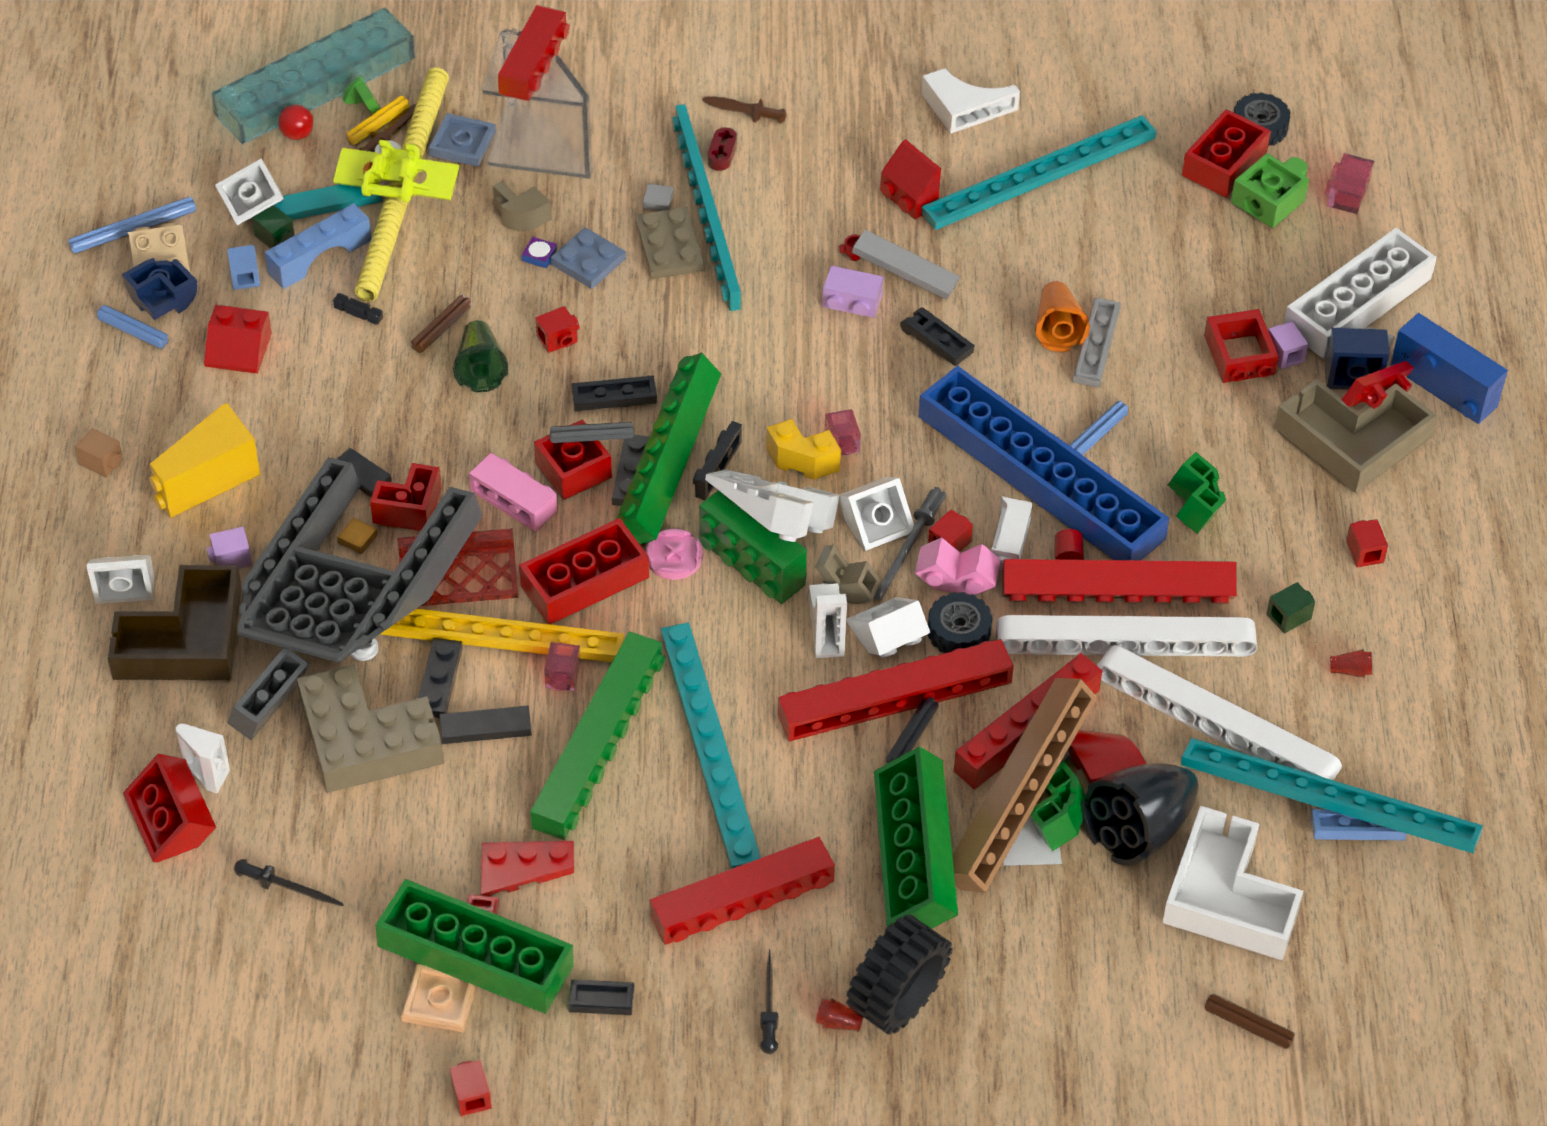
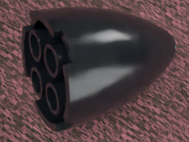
M1160 763L1143 764L1110 773L1087 786L1088 790L1085 795V801L1081 802L1083 825L1094 845L1101 843L1113 854L1111 861L1120 865H1135L1160 849L1183 825L1196 801L1199 789L1198 779L1187 768Z

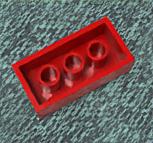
M618 518L519 564L520 586L547 624L551 625L648 579L649 556L623 521Z

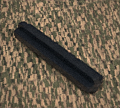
M928 697L927 700L923 698L887 755L886 763L897 759L914 748L939 707L938 702L933 697Z

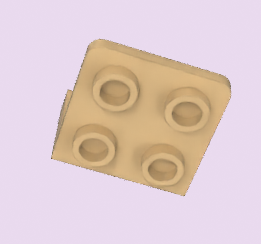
M167 223L161 225L160 228L140 227L132 232H128L134 267L152 258L155 261L166 260L171 262L175 259L190 272L182 224Z

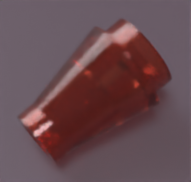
M1364 649L1337 656H1330L1331 673L1365 678V675H1373L1372 651L1364 652Z
M822 998L815 1023L821 1024L822 1028L859 1032L863 1017L833 998H830V1000Z

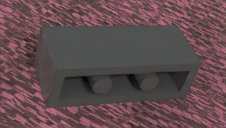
M283 648L233 706L227 724L252 740L298 686L297 678L304 677L309 663L291 650Z

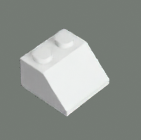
M262 159L215 184L237 225L284 199Z
M887 476L839 494V504L844 520L864 551L911 533L914 527L899 478Z
M150 555L104 557L91 559L87 563V571L95 604L154 600V570Z
M895 597L846 619L848 625L867 652L880 655L881 658L895 654L897 652L896 648L904 644L912 646L921 642V637L930 633L919 600Z

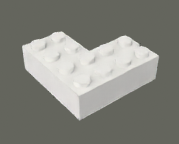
M1200 806L1166 902L1163 923L1283 961L1299 911L1303 890L1246 873L1256 843L1259 823L1233 816L1228 837L1222 835L1227 814Z

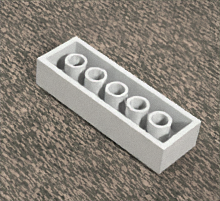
M1395 228L1287 306L1284 324L1293 321L1307 341L1308 348L1324 359L1327 354L1332 328L1365 329L1431 280L1437 257Z

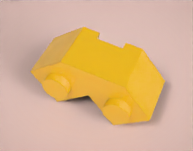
M793 419L766 427V449L778 469L788 471L790 468L804 473V477L814 480L840 471L841 449L830 430L803 438Z

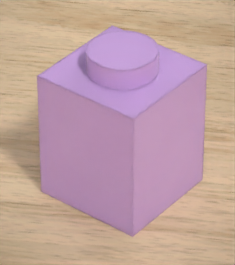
M1293 321L1283 325H1276L1268 330L1279 356L1277 365L1280 370L1305 362L1308 343Z
M244 527L209 534L211 546L206 547L210 564L238 565V569L252 566Z

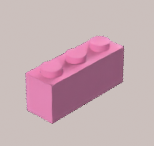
M490 453L469 473L471 492H474L534 532L557 512L556 493L552 488L542 485L527 472H521L506 459L499 458L493 453Z

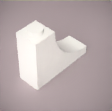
M944 68L922 77L921 95L951 134L1018 110L1020 91L1016 85L1003 88H982L969 85L955 78Z
M838 583L809 585V609L815 658L845 657L846 594H840Z

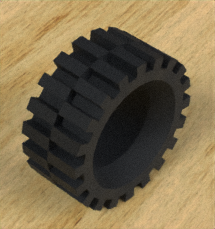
M907 914L904 918H898L894 926L890 924L885 929L883 936L879 935L875 940V946L872 949L869 948L864 955L866 956L864 962L859 963L856 969L858 973L852 977L849 984L852 987L847 991L846 996L848 999L846 1003L849 1005L848 1007L888 1035H891L892 1032L894 1034L899 1032L900 1027L904 1028L907 1026L909 1019H914L919 1014L921 1006L924 1007L929 1001L928 997L930 994L936 991L938 981L946 973L944 968L950 963L951 958L949 956L953 950L951 948L952 943L912 915Z

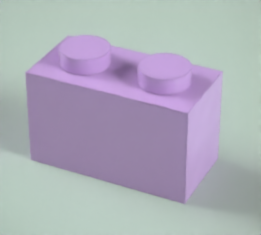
M831 266L823 287L822 307L875 318L883 295V276Z

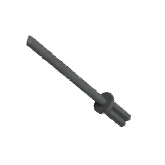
M939 487L931 489L920 509L915 510L914 518L917 522L877 589L874 599L882 600L923 527L934 524V517L946 498V493L942 492Z

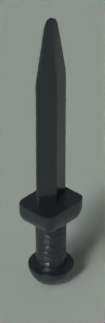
M240 859L234 865V872L237 876L245 875L259 880L260 885L267 890L273 883L322 902L344 906V903L322 892L275 876L273 866L267 865L262 869L247 863V859Z
M770 949L766 968V1012L760 1013V1027L763 1030V1041L760 1042V1048L766 1054L775 1053L779 1047V1043L776 1041L778 1012H772L773 970Z

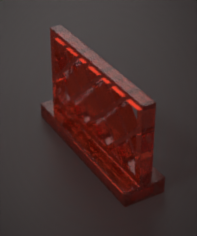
M513 528L472 532L456 556L458 558H455L453 564L437 586L438 588L445 580L455 589L449 595H441L435 589L432 594L433 596L421 606L519 598ZM417 536L397 538L399 563ZM509 553V561L502 568L491 560L496 554ZM468 556H476L482 560L473 570L462 563ZM486 564L497 571L489 581L478 574ZM457 567L468 574L460 584L449 577ZM503 576L512 583V589L499 590L493 585ZM473 578L483 585L479 592L473 593L464 587Z

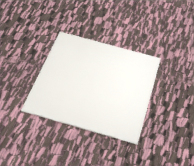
M1030 816L1003 861L1004 866L1062 864L1060 847L1051 851L1037 833Z

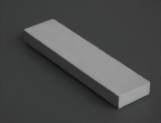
M864 230L852 250L853 254L946 300L960 276L867 230Z
M1094 298L1089 316V335L1081 346L1073 376L1074 383L1100 388L1121 302Z

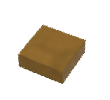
M353 517L337 536L339 544L362 554L376 538L378 532L377 528Z

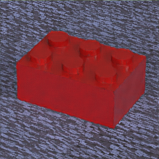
M1225 109L1185 153L1182 176L1227 198L1233 191L1235 180L1267 153L1271 131Z

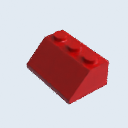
M158 753L123 792L153 862L158 863L198 848L217 828L186 759Z

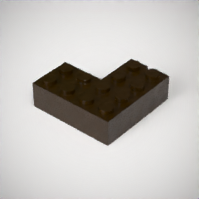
M179 565L173 611H114L112 637L110 638L108 663L112 679L231 680L242 587L238 565Z

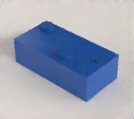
M1419 312L1398 330L1390 366L1407 361L1414 367L1411 373L1406 376L1408 379L1477 424H1480L1498 407L1508 372L1506 368Z

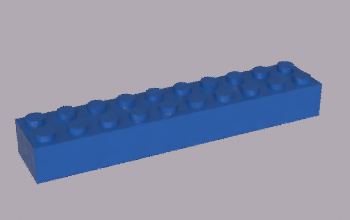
M958 365L920 395L919 418L1069 528L1081 532L1084 539L1113 560L1141 561L1166 540L1169 524L1168 516Z

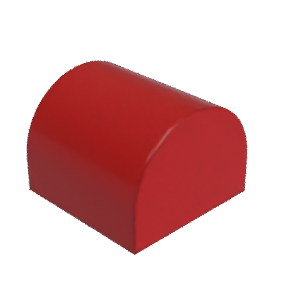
M1064 529L1056 533L1054 537L1055 560H1084L1083 535L1081 532L1075 529Z

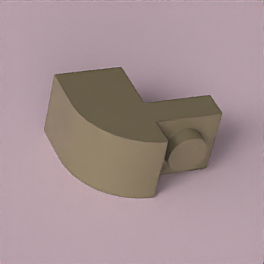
M503 182L493 186L494 198L492 201L497 211L501 212L503 226L515 231H528L552 219L551 201L535 186L518 196Z
M834 544L824 546L815 566L824 578L823 583H838L840 594H846L847 603L851 604L872 602L881 582V579L867 561L848 564Z

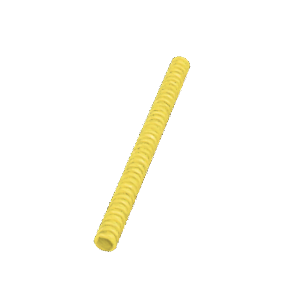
M437 67L430 68L426 73L402 145V149L406 150L407 143L415 144L419 149L420 159H423L449 80L447 72ZM390 181L389 186L402 188L403 183ZM385 197L374 229L375 231L354 289L355 295L363 301L371 302L378 297L408 206V202H403L400 198Z

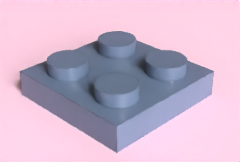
M446 113L429 147V156L479 167L496 132V124Z
M584 227L552 255L550 260L552 266L593 289L626 259V251Z

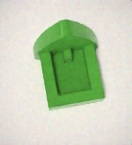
M362 77L355 79L342 96L345 104L364 102L372 114L381 109Z

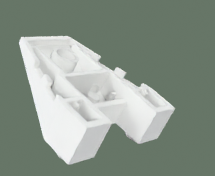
M730 470L706 474V481L769 531L778 533L779 538L782 540L794 542L796 538L806 536L807 531L823 533V530L833 528L840 497L839 494L804 486V489L788 486L787 482L778 481V483L762 480L759 476Z

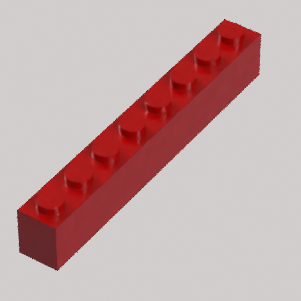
M1004 559L1002 562V597H1009L1010 602H1026V597H1038V602H1055V597H1067V602L1071 603L1084 602V598H1096L1097 603H1112L1113 598H1125V603H1142V598H1154V603L1159 604L1171 603V599H1183L1184 604H1198L1200 599H1211L1212 604H1229V599H1234L1237 596V562Z
M1002 639L985 641L976 646L964 649L958 648L949 653L937 656L931 655L922 660L901 663L895 667L873 670L868 674L846 677L837 682L825 685L819 684L810 689L786 693L778 697V717L790 742L916 709L923 698L927 700L928 697H933L939 703L1012 684L1014 665Z

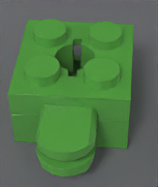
M1266 153L1235 180L1231 203L1273 229L1305 201L1309 178L1306 177L1308 168L1306 162L1298 157H1291L1283 163Z

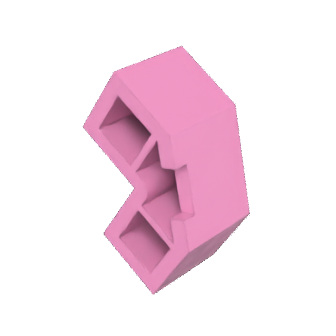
M941 537L920 547L915 574L933 589L977 595L996 587L1001 561L983 544L960 553Z

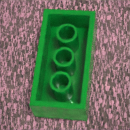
M719 490L699 505V541L702 546L721 557L726 565L738 570L748 582H753L760 587L769 598H774L780 604H783L806 585L807 549L798 542L780 539L778 533L769 531Z

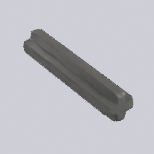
M632 422L550 427V440L552 443L631 439L634 435Z

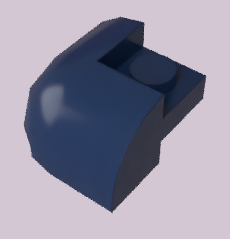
M152 258L121 274L125 287L141 312L145 310L153 320L173 309L180 314L188 308L197 293L196 278L175 259L171 262L166 260L155 261Z

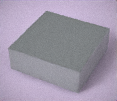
M648 184L643 200V209L669 210L674 195V187Z

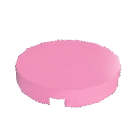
M668 529L659 532L656 540L648 542L645 551L649 556V568L652 572L662 578L672 580L683 579L694 574L701 566L703 559L701 542L692 537L690 532L681 529Z

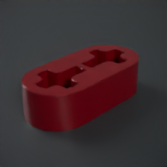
M719 128L713 135L708 150V165L712 170L723 171L731 165L737 147V133L732 128Z

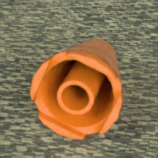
M1052 281L1042 289L1035 333L1044 348L1054 352L1070 351V347L1076 344L1080 346L1088 337L1090 330L1089 319L1067 285L1060 281Z

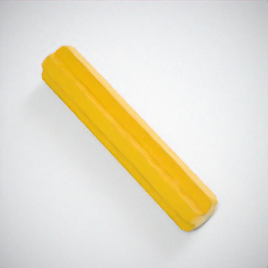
M400 95L346 132L347 141L352 145H356L371 135V132L377 131L409 108L408 99Z

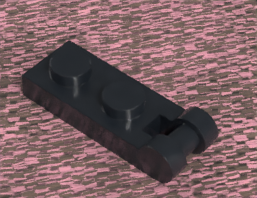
M923 307L917 309L913 313V317H907L900 322V327L905 334H912L954 366H957L974 353V344Z

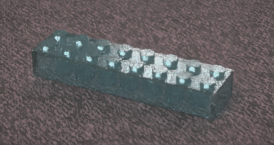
M384 7L212 92L215 116L243 145L278 127L279 114L285 107L298 104L310 111L344 94L347 87L358 77H362L366 83L414 59L413 35Z

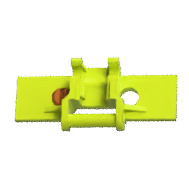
M380 140L381 153L342 148L333 179L335 184L362 187V195L368 197L373 194L400 198L403 202H409L411 197L423 196L451 201L459 165L420 159V152L415 144L407 143L406 150L393 148L387 140ZM419 172H426V180L421 184L415 183V176ZM384 180L403 184L402 188L379 185V183Z

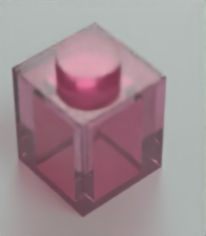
M849 409L825 414V431L830 430L841 449V455L860 452L861 432L853 410Z
M550 643L544 669L545 688H553L558 691H575L581 664L579 645Z

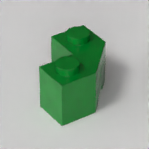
M1197 452L1181 465L1167 484L1178 496L1186 501L1176 517L1196 534L1213 519L1226 502L1225 494L1223 491H1220L1217 483L1220 479L1218 470Z
M1064 761L1059 764L1045 788L1048 798L1036 805L1030 814L1037 833L1051 851L1076 837L1083 820L1081 802L1085 801L1086 794L1079 779Z

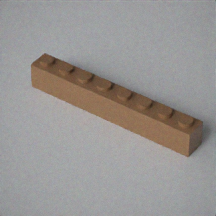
M1055 678L952 856L955 885L960 890L983 893L987 891L1093 707L1097 696L1081 679Z

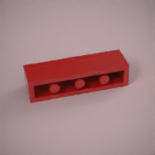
M540 5L535 6L498 73L499 94L529 101L533 93L539 90L541 78L549 72L553 56L556 57L559 53L560 43L568 37L570 25L566 21V12Z

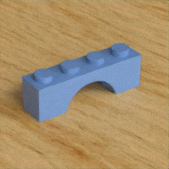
M353 203L265 251L268 274L282 289H285L305 278L311 263L325 250L340 246L352 252L365 245L372 239L369 218Z

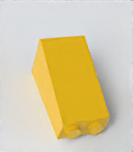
M226 402L150 463L152 476L149 477V480L156 492L153 495V499L158 509H164L170 518L175 517L260 475L255 438Z

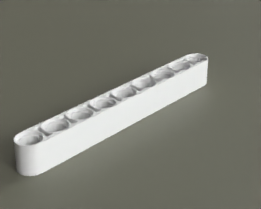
M1007 615L1000 617L996 622L997 640L1002 639L1008 654L1079 655L1082 653L1084 655H1105L1108 649L1114 645L1120 646L1138 656L1244 657L1254 654L1258 649L1255 622L1244 617Z
M1111 646L1097 664L1103 670L1101 681L1241 753L1330 780H1334L1342 768L1339 759L1331 753L1120 646Z

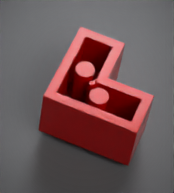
M412 463L405 484L377 480L370 500L373 524L421 531L434 512L441 493L440 467Z

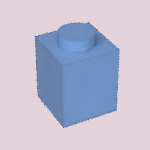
M254 245L227 248L233 289L259 287L260 279Z

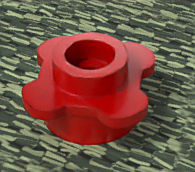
M849 235L846 237L844 244L839 246V252L846 254L852 261H859L861 259L860 256L852 253L853 247L860 238V235Z

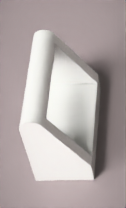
M187 724L177 725L176 733L182 758L186 759L193 776L207 791L218 793L230 771L223 735Z

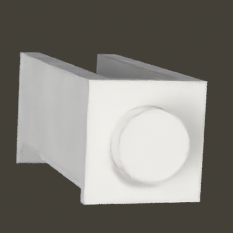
M1001 497L1000 519L991 552L1000 558L999 570H1002L1004 559H1021L1031 522L1032 502Z

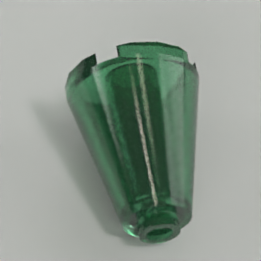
M480 320L472 321L465 326L453 364L454 377L458 384L462 387L464 385L471 388L473 392H488L496 389L502 384L505 376L507 377L508 361L490 326Z

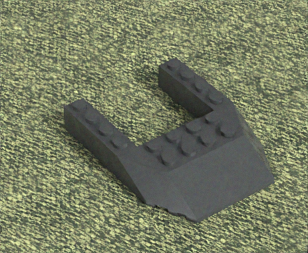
M328 457L243 581V603L240 604L241 619L238 623L239 636L335 662L342 661L429 600L483 516L475 493L449 487L396 570L392 571L317 551L361 486L352 463Z

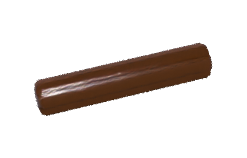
M464 295L458 296L411 340V347L418 353L424 352L471 307V300Z
M1211 994L1205 1003L1206 1011L1284 1049H1288L1294 1040L1295 1033L1216 994Z

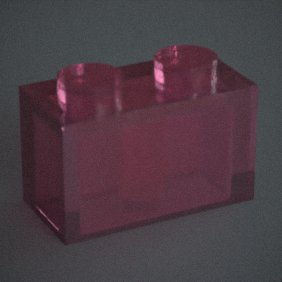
M1343 153L1340 163L1335 162L1331 175L1334 180L1329 179L1326 186L1325 195L1329 196L1327 207L1358 214L1371 179L1374 161Z

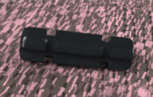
M338 293L333 299L334 308L341 311L346 310V313L366 320L368 318V322L378 325L383 319V311L374 306L371 309V305L354 298L348 299L349 296Z

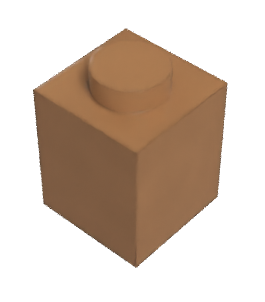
M93 428L75 446L79 465L104 477H107L114 469H117L123 460L119 441Z

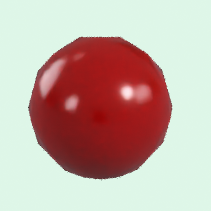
M292 104L280 112L278 128L288 139L301 140L308 137L312 132L314 125L313 115L304 106Z

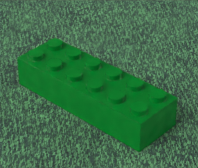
M919 746L873 771L887 927L890 924L894 926L898 918H904L907 914L914 916L931 929L958 916L943 760Z
M407 879L403 881L375 925L377 947L544 1014L547 1013L574 967L572 944Z

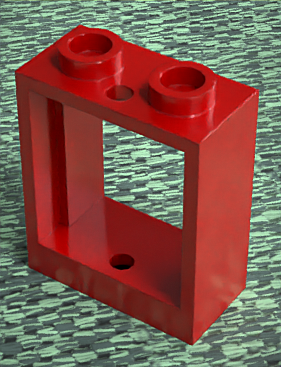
M1259 309L1207 317L1204 336L1223 383L1268 377L1276 374L1279 356ZM1256 336L1262 354L1230 359L1223 340Z

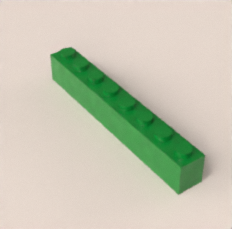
M703 353L686 356L678 363L677 371L670 383L666 398L661 405L660 413L653 425V430L645 445L641 460L636 467L632 482L628 486L624 502L619 508L617 519L620 518L639 544L654 541L658 537L720 380L721 373Z
M629 631L530 811L531 829L562 840L566 839L570 830L574 831L576 829L582 807L586 808L589 805L594 785L599 784L603 778L604 766L607 761L613 760L618 740L626 736L631 716L638 714L643 694L649 693L655 672H660L663 667L665 656L662 655V642Z

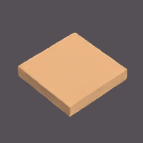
M417 964L401 1020L402 1022L464 1032L476 986L425 965Z

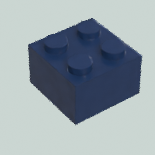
M1332 328L1324 363L1326 386L1329 389L1349 390L1356 379L1387 368L1390 355L1387 330Z

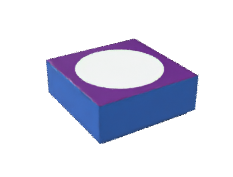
M532 237L522 253V261L547 268L551 262L550 257L557 252V244Z

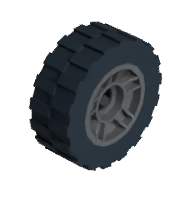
M1260 92L1245 95L1236 102L1234 113L1271 131L1268 146H1274L1276 143L1283 141L1288 132L1291 112L1288 109V105L1282 99L1272 94Z
M954 592L941 596L938 601L933 603L932 608L929 610L928 628L930 633L928 638L931 639V644L937 647L938 651L949 653L958 648L964 649L989 641L993 619L989 606H986L982 599H978L975 595H969L965 592Z

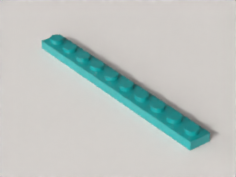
M686 104L675 105V116L671 117L672 128L674 132L679 134L677 135L678 149L684 151L682 153L684 168H689V171H687L688 183L690 187L694 186L695 189L693 190L695 206H700L698 208L700 224H705V242L711 244L709 246L711 262H716L717 264L715 266V275L717 282H722V285H720L721 297L723 301L728 302L730 311L741 310V290Z
M1141 115L922 206V215L935 230L1151 141L1156 138L1157 131Z
M688 622L661 628V637L730 869L760 859L761 856L690 624Z
M1191 738L1181 759V766L1474 854L1483 830V825L1194 738Z

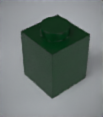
M274 205L251 217L254 236L270 249L295 236L293 220Z
M1296 582L1270 596L1266 614L1285 634L1312 619L1315 600L1309 591L1304 590Z

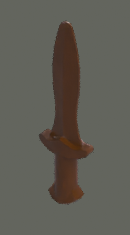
M703 97L702 99L703 102L719 109L749 114L753 116V122H757L761 117L783 123L787 118L784 108L778 110L764 107L762 99H759V102L756 104L743 103L725 97Z
M416 104L400 113L381 132H371L372 139L364 147L359 148V150L374 152L380 140L391 141V138H389L391 134L411 118Z

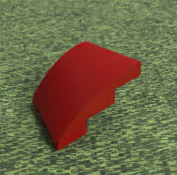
M1079 730L1068 748V752L1077 770H1082L1088 784L1110 773L1128 767L1147 764L1135 744L1121 734Z

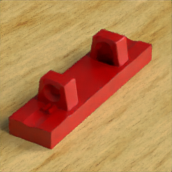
M1407 361L1360 377L1354 381L1341 400L1348 407L1364 402L1375 409L1387 397L1385 391L1395 383L1406 392L1410 390L1412 385L1406 379V376L1411 373L1414 367Z

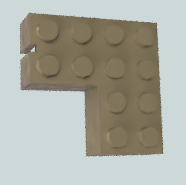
M1316 379L1300 390L1299 396L1295 394L1278 406L1274 428L1352 491L1357 493L1429 440L1433 434L1437 415L1396 383L1385 391L1387 397L1379 407L1373 409L1366 404L1357 411L1352 406L1348 407L1341 400V397Z
M355 664L297 678L300 701L327 793L444 764L442 742L427 696L368 710Z

